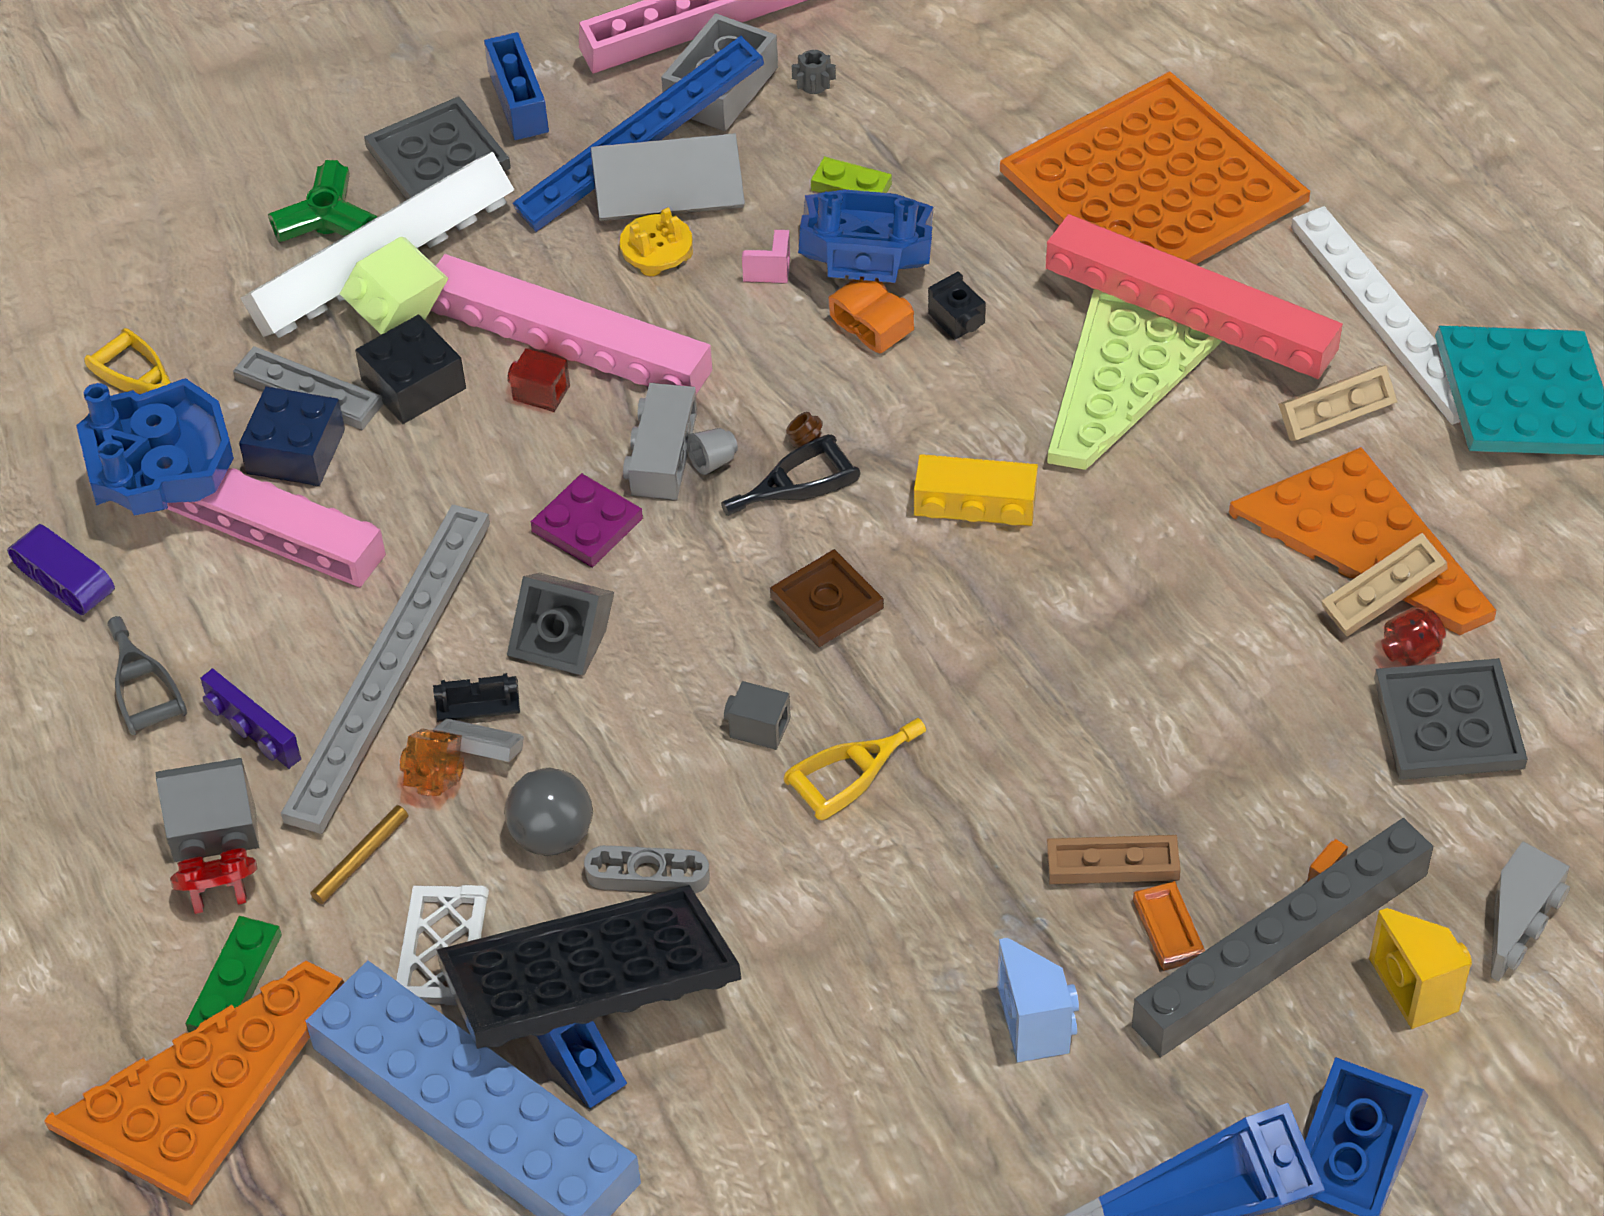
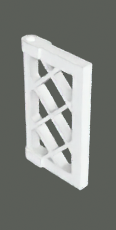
M413 885L396 981L426 1003L457 1006L450 988L442 984L446 980L443 972L435 976L424 963L437 954L436 949L448 947V945L466 932L469 933L468 941L481 938L489 889L484 886L462 885L461 887ZM439 902L442 907L423 920L424 903ZM462 903H474L472 917L467 921L455 910ZM449 913L460 926L441 939L430 926ZM425 931L436 943L419 956H416L419 934ZM417 968L429 979L423 986H410L412 972Z

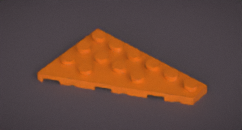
M1362 447L1230 502L1229 514L1234 519L1241 516L1260 526L1261 533L1283 541L1286 546L1313 560L1318 556L1339 567L1338 573L1348 578H1356L1423 533L1446 560L1448 569L1411 593L1403 601L1417 607V613L1421 616L1440 622L1443 627L1458 635L1467 633L1495 619L1497 610Z
M304 961L287 971L283 978L273 980L260 988L261 993L238 1007L234 1008L233 1005H230L200 1023L196 1030L172 1040L173 1045L151 1059L146 1061L143 1057L113 1075L106 1084L95 1086L82 1094L84 1099L55 1115L51 1112L44 1122L47 1128L56 1134L192 1205L309 1040L310 1035L305 1021L344 984L343 978L308 961Z

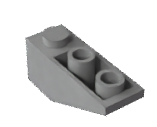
M1524 841L1502 869L1495 894L1491 978L1498 982L1508 968L1514 971L1518 968L1527 952V947L1524 946L1530 937L1535 940L1540 937L1549 920V916L1546 914L1551 907L1559 909L1570 891V886L1565 884L1570 866Z

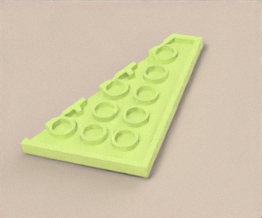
M1094 289L1048 450L1047 463L1086 470L1211 353L1222 340Z

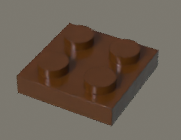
M835 549L770 587V598L818 648L884 609V598Z

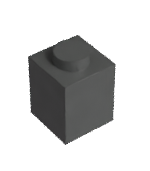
M742 681L736 696H729L724 709V719L729 722L730 738L777 750L791 719L789 693Z

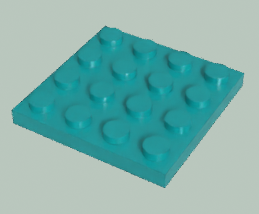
M1439 325L1435 339L1469 451L1604 455V387L1585 331Z

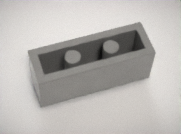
M649 383L646 398H640L638 404V421H640L639 427L633 426L630 446L633 452L632 456L625 457L623 466L624 479H629L631 496L678 499L688 456L687 438L693 433L697 417L695 387Z

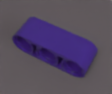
M42 524L36 525L7 549L9 557L19 570L80 615H85L115 590L112 579L104 569Z

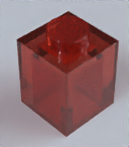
M525 348L518 361H514L508 370L507 381L511 384L513 400L555 412L570 388L567 360Z

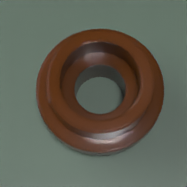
M810 412L799 414L790 422L786 429L790 444L794 448H799L819 438L822 434L820 430L823 426V421L818 416H812Z

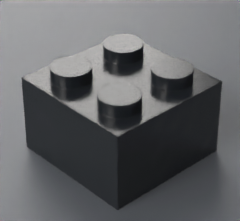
M419 314L355 349L361 381L373 393L382 396L383 404L402 424L466 389L462 358Z

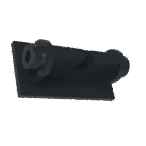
M503 673L502 676L478 678L479 682L471 683L470 679L448 682L441 680V684L433 685L437 722H443L445 719L463 720L520 713L518 679L516 676L508 677V673Z

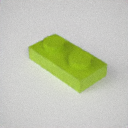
M825 156L811 179V191L818 193L844 189L887 193L892 185V174Z

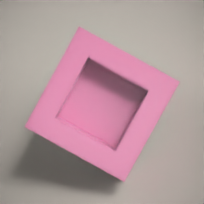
M774 230L772 251L744 250L742 252L743 282L788 283L791 257L789 230Z

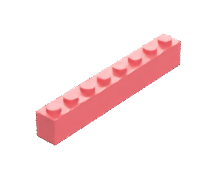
M1070 214L1067 215L1047 241L1045 269L1213 336L1228 344L1245 349L1262 358L1294 369L1299 373H1304L1319 380L1339 350L1343 323Z

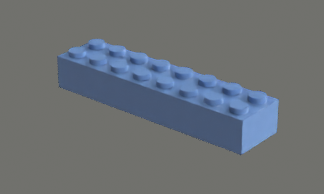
M370 961L365 962L305 1021L313 1049L536 1216H611L641 1184L638 1158L635 1154L488 1047L477 1049L469 1033Z

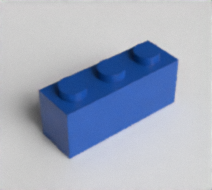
M515 32L485 39L484 45L488 72L514 140L548 133L549 127L545 99L519 33Z

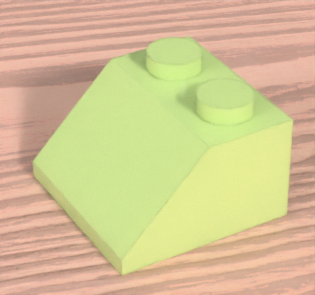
M399 237L357 262L340 295L382 335L418 314L425 320L449 278L405 237Z

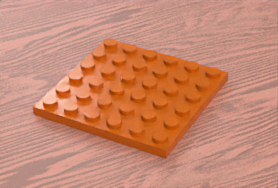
M1170 71L1000 160V172L1059 226L1067 215L1070 214L1195 265L1308 203L1310 199L1309 189Z

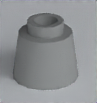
M722 428L692 433L687 438L689 457L696 470L702 475H707L730 462L734 457V453L738 450L734 435Z

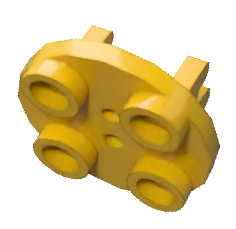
M667 207L661 210V214H649L636 218L629 223L620 235V252L625 261L635 268H639L642 274L656 276L661 271L676 267L692 257L693 236L688 225L677 216L673 217L670 208Z

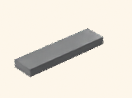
M255 346L233 370L236 381L261 391L267 386L338 398L344 423L360 430L366 427L383 405L381 395Z

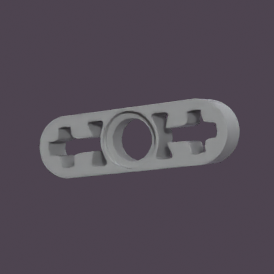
M603 845L590 850L584 860L588 883L600 890L660 893L690 885L696 894L704 890L710 881L709 862L704 854L696 850ZM602 863H610L606 872H599L598 870L601 869ZM623 863H627L628 874H622V871H624ZM643 863H653L659 867L658 872L650 877H642L635 870ZM667 865L672 866L670 877L667 876ZM688 868H696L693 876H684Z

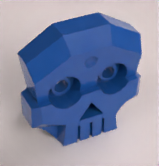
M844 189L805 195L798 253L809 259L827 263L828 277L845 279V275H849L848 279L860 280L861 276L867 281H875V278H879V282L896 283L898 270L920 268L929 264L934 207L892 193Z
M186 378L140 395L132 390L110 396L108 387L102 383H94L85 388L84 398L88 405L89 414L76 425L96 506L113 501L132 511L135 516L165 510L168 508L167 503L198 502L217 491L234 459L223 414L217 399Z

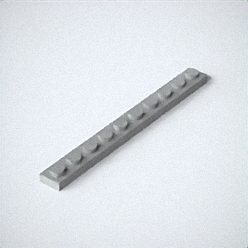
M451 505L281 812L283 823L319 834L323 833L490 525L489 514Z

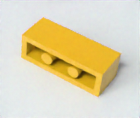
M919 454L914 486V516L1032 526L1037 492L1038 464Z

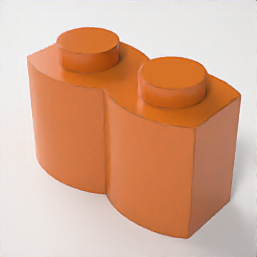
M860 276V280H851L828 297L829 311L832 319L849 333L856 334L868 348L877 353H883L914 330V310L911 304L905 298H899L889 293L885 285L879 282V279L875 278V281L864 280V277Z

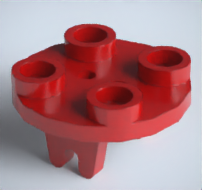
M245 848L225 851L220 854L221 859L204 862L203 857H194L178 862L179 871L170 878L172 888L174 890L190 892L195 914L204 912L201 892H205L206 888L224 884L227 887L234 886L238 905L247 903L243 878L253 874L258 868L256 860L253 857H247Z

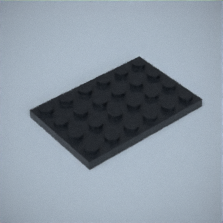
M690 885L436 949L439 966L477 1049L499 1047L506 1044L509 1040L528 1035H545L555 1028L574 1023H590L597 1017L616 1012H632L643 1005L662 1000L674 1001L683 997L684 994L703 989H719L726 986L727 983L742 979L739 962Z

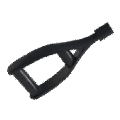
M827 434L787 454L753 490L743 496L738 494L721 502V506L726 516L745 509L746 505L754 502L811 499L853 484L859 479L861 472L858 467L852 465L837 445L836 437L832 434ZM822 453H825L838 471V473L828 477L796 485L787 475L793 468Z

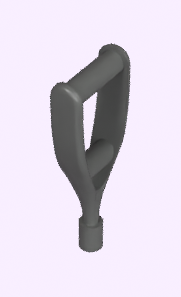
M112 617L107 624L113 639L119 644L115 691L119 708L129 733L136 735L135 731L180 714L183 717L186 716L187 709L170 674L158 661L146 655L129 640V632L122 617ZM153 672L165 683L175 699L129 716L124 700L125 682Z

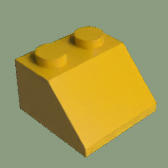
M1389 908L1379 910L1369 960L1410 1028L1414 1029L1459 1012L1463 994L1466 990L1469 970L1472 966L1471 956L1467 947L1462 942L1458 943L1447 927Z

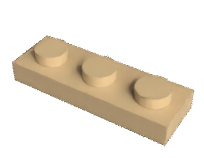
M1379 365L1278 403L1289 440L1296 441L1398 401L1387 366Z
M1421 533L1323 599L1322 607L1345 636L1348 637L1448 569L1447 562L1425 535Z

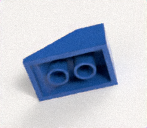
M1335 1057L1305 1139L1306 1146L1325 1189L1321 1194L1311 1198L1358 1216H1381L1415 1136L1429 1096L1426 1091Z

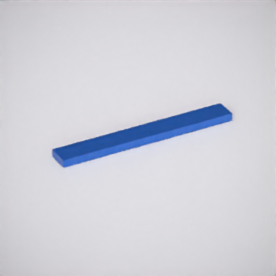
M739 36L513 202L515 210L537 232L595 189L591 147L662 140L763 66V56L742 36Z

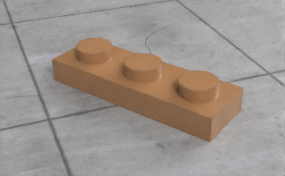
M1177 835L1047 839L1049 884L1180 880L1181 868Z

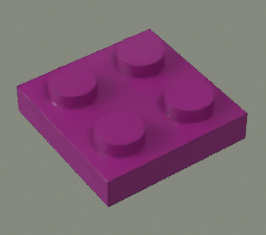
M581 473L530 522L533 533L593 568L643 519L642 508Z

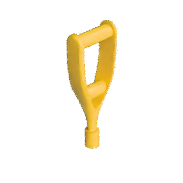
M128 328L121 329L120 335L91 356L86 355L84 358V362L90 371L107 383L126 392L134 390L137 394H142L171 383L156 352L142 338ZM132 346L155 367L139 379H133L106 367L105 364L126 348Z
M916 718L899 729L900 732L892 736L876 740L843 743L829 747L789 768L785 772L783 780L786 785H791L814 810L816 819L825 820L857 799L871 785L891 753L904 741L910 742L925 733L926 727L921 719ZM870 753H877L878 755L874 759ZM851 758L864 773L854 783L829 800L806 777L827 765Z

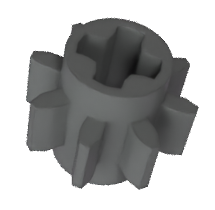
M808 50L802 55L799 54L798 64H792L791 66L792 79L797 80V89H802L809 94H819L826 89H830V80L836 79V65L831 64L830 55H825L819 50Z

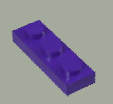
M212 668L200 677L205 693L203 702L214 715L219 716L222 714L230 721L233 729L241 737L247 738L249 736L254 740L261 752L269 760L274 761L277 759L288 769L301 760L296 736L293 732L215 669Z

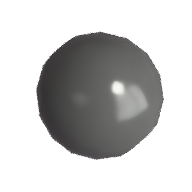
M549 767L528 772L514 784L505 802L504 815L511 836L521 847L533 854L553 856L571 851L588 834L593 817V807L587 789L578 778L570 772Z

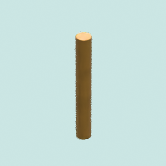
M396 805L310 892L313 899L319 904H324L409 817L407 811L403 807Z

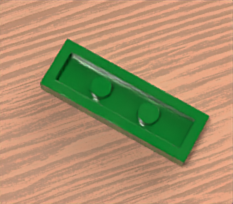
M239 915L185 1023L188 1033L196 1030L200 1023L230 1005L236 1008L252 998L281 939L280 926Z

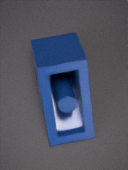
M594 1021L586 1024L574 1023L555 1028L545 1035L537 1036L552 1065L588 1108H592L627 1084Z

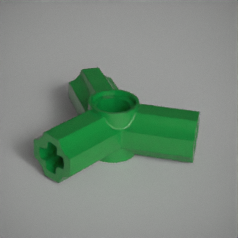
M325 160L324 164L317 167L314 185L306 196L307 200L268 214L270 225L279 243L314 230L320 234L336 232L345 237L374 220L377 216L345 201L350 173L348 167L340 164L338 160Z

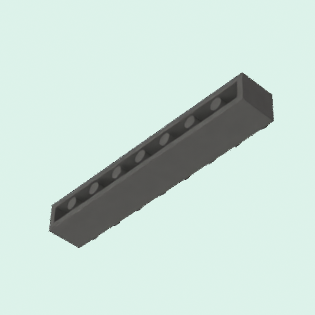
M1403 817L1134 998L1132 1028L1161 1058L1426 877L1434 846Z

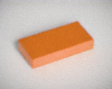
M1175 881L1134 892L1133 902L1163 971L1181 967L1205 951Z

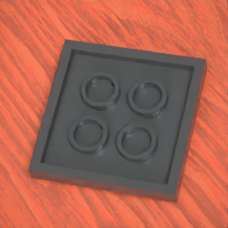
M460 96L364 136L366 148L407 200L490 152L495 154L504 171L511 169L510 158Z
M1500 658L1376 669L1374 681L1399 780L1521 770L1526 768L1528 758Z

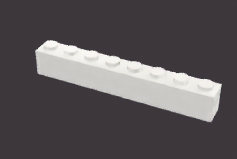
M490 152L259 286L240 299L263 337L275 333L280 338L296 329L298 326L295 321L306 315L310 320L328 310L325 303L334 297H337L339 302L344 300L340 292L356 263L399 237H405L416 248L425 243L431 248L447 239L448 235L445 231L455 225L458 230H461L477 221L475 213L485 208L490 213L506 204L504 196L514 191V188L495 154Z

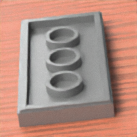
M736 133L594 146L590 149L599 221L661 214V210L667 207L670 208L672 214L743 208L745 205Z

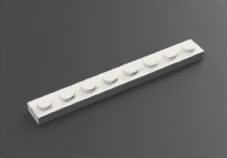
M1325 206L1293 217L1291 229L1451 425L1459 423L1460 419L1436 339Z

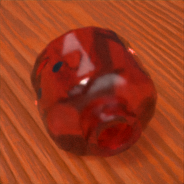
M1415 606L1385 623L1383 630L1385 638L1381 640V646L1385 655L1392 662L1397 660L1403 666H1414L1441 652L1443 639L1446 638V631L1435 612L1432 610L1426 611L1421 607Z

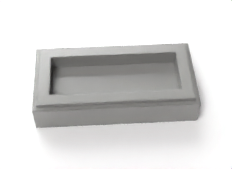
M445 719L431 731L429 745L509 762L522 751L524 736L508 731Z

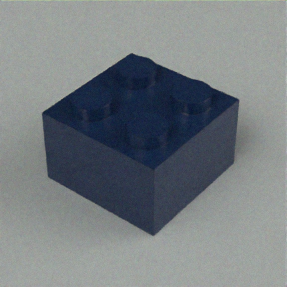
M265 386L239 441L246 474L320 487L345 431L339 399Z

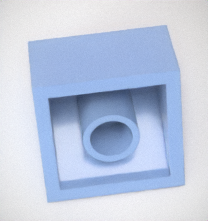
M1009 938L999 939L997 988L1017 1063L1069 1054L1071 1035H1077V1023L1074 1012L1079 1011V1001L1075 985H1067L1062 967Z

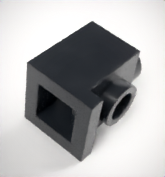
M959 271L928 287V314L955 340L969 332L976 331L985 324L986 302L963 281V275Z

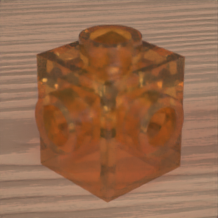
M424 728L409 735L407 747L403 749L400 757V771L404 772L403 786L417 788L416 792L420 795L440 796L443 792L456 785L461 780L464 771V758L460 757L462 735Z

